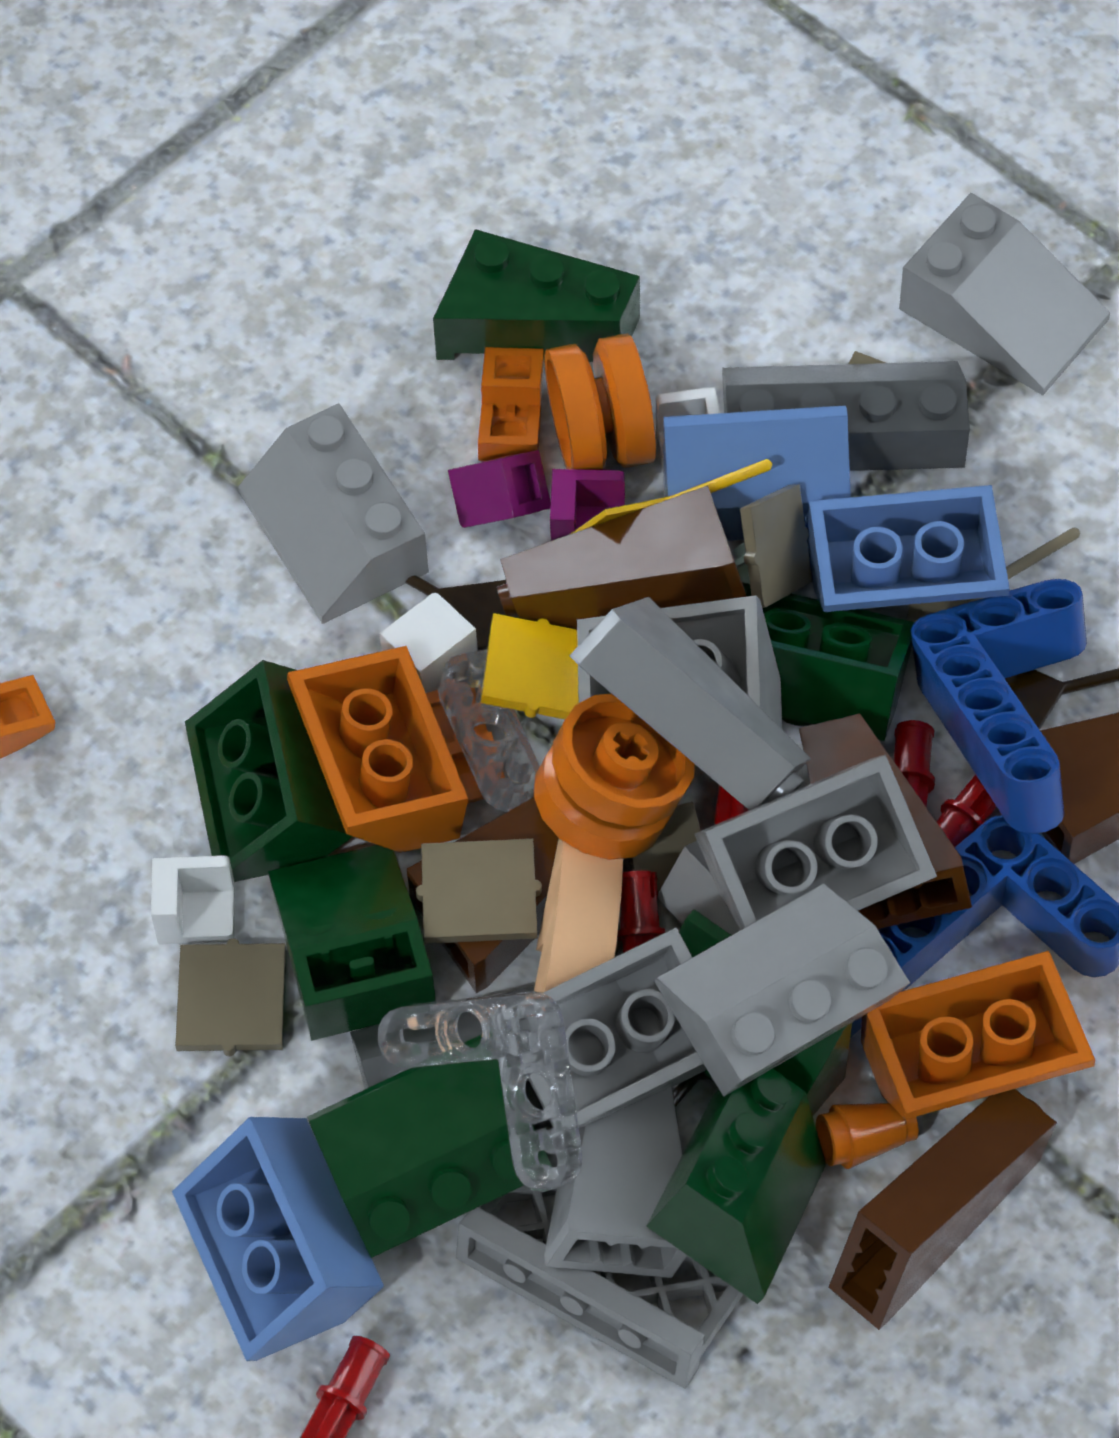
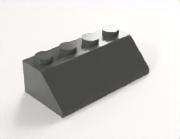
M958 361L722 368L724 413L846 406L850 471L965 468L970 425L966 378Z

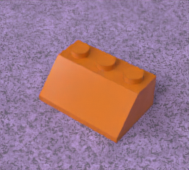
M407 646L288 672V684L346 834L400 853L419 849L421 844L444 843L460 839L468 796Z
M1049 951L901 991L890 1001L862 1016L861 1044L880 1093L905 1120L1095 1066V1057Z

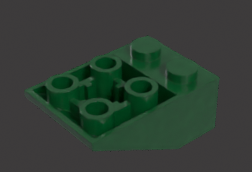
M373 845L268 871L311 1041L437 1010L432 970L418 920L394 850Z

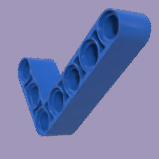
M1066 579L1044 580L1010 590L1009 596L983 598L919 618L911 628L918 687L1000 813L1014 830L1022 833H1042L1057 827L1064 817L1058 756L1004 678L1071 659L1085 650L1087 638L1081 587L1075 582Z
M1002 815L994 816L985 821L955 847L961 856L968 890L972 894L970 896L972 908L878 929L910 982L902 991H905L1001 906L1005 907L1080 974L1094 978L1106 976L1115 971L1119 965V903L1039 833H1022L1014 830ZM998 850L1009 851L1016 857L1013 859H1001L994 856L992 852ZM1052 891L1059 894L1062 899L1055 901L1046 900L1037 893ZM914 927L925 931L927 935L913 938L903 934L901 930ZM1088 932L1102 933L1109 938V941L1094 942L1086 938L1084 934ZM862 1017L852 1022L850 1038L861 1029Z

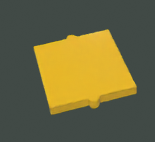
M493 613L480 703L524 711L525 715L529 718H534L539 714L565 720L573 707L579 703L578 664L569 656L578 647L577 630L551 625L544 618L536 622Z

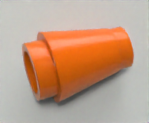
M889 1103L832 1105L828 1113L817 1116L815 1123L826 1164L828 1166L841 1164L845 1169L853 1168L904 1145L906 1142L914 1141L918 1138L919 1134L917 1117L905 1120Z

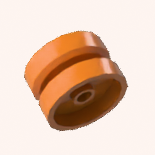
M626 333L598 339L593 353L594 376L587 355L576 344L546 349L545 373L556 436L566 469L603 470L607 460L606 437L613 457L623 468L654 463L656 458V440L651 398L639 353L632 336Z
M613 694L593 695L576 704L563 722L553 741L552 747L535 774L534 799L543 821L560 840L582 853L608 860L633 858L653 847L694 779L695 764Z

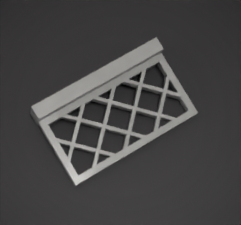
M541 1123L536 1133L543 1148L563 1158L567 1136L562 1135L558 1137L553 1128ZM559 1178L542 1181L537 1179L466 1213L458 1227L456 1259L684 1389L699 1369L702 1354L743 1295L718 1276L710 1277L708 1270L693 1259L697 1280L664 1285L662 1277L649 1276L652 1288L630 1292L615 1284L612 1272L600 1271L599 1275L595 1271L546 1267L544 1253L551 1221L548 1219L543 1197L556 1195ZM532 1199L538 1223L514 1227L495 1215L505 1203ZM724 1291L717 1301L715 1293ZM703 1295L708 1316L697 1330L673 1317L669 1301Z

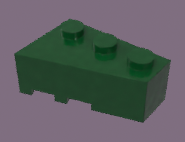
M475 229L433 317L436 360H455V353L484 354L485 347L544 349L545 355L546 349L576 344L587 355L589 362H593V353L598 339L626 333L631 336L633 335L640 319V276Z

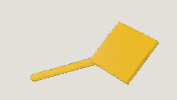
M764 459L669 497L605 509L572 533L707 485L710 493L716 492L770 471L772 469V462Z

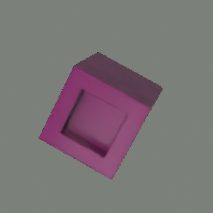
M539 450L448 470L459 523L463 528L516 518L550 509L551 502Z
M552 469L551 541L571 534L605 509L624 506L625 473L619 470Z

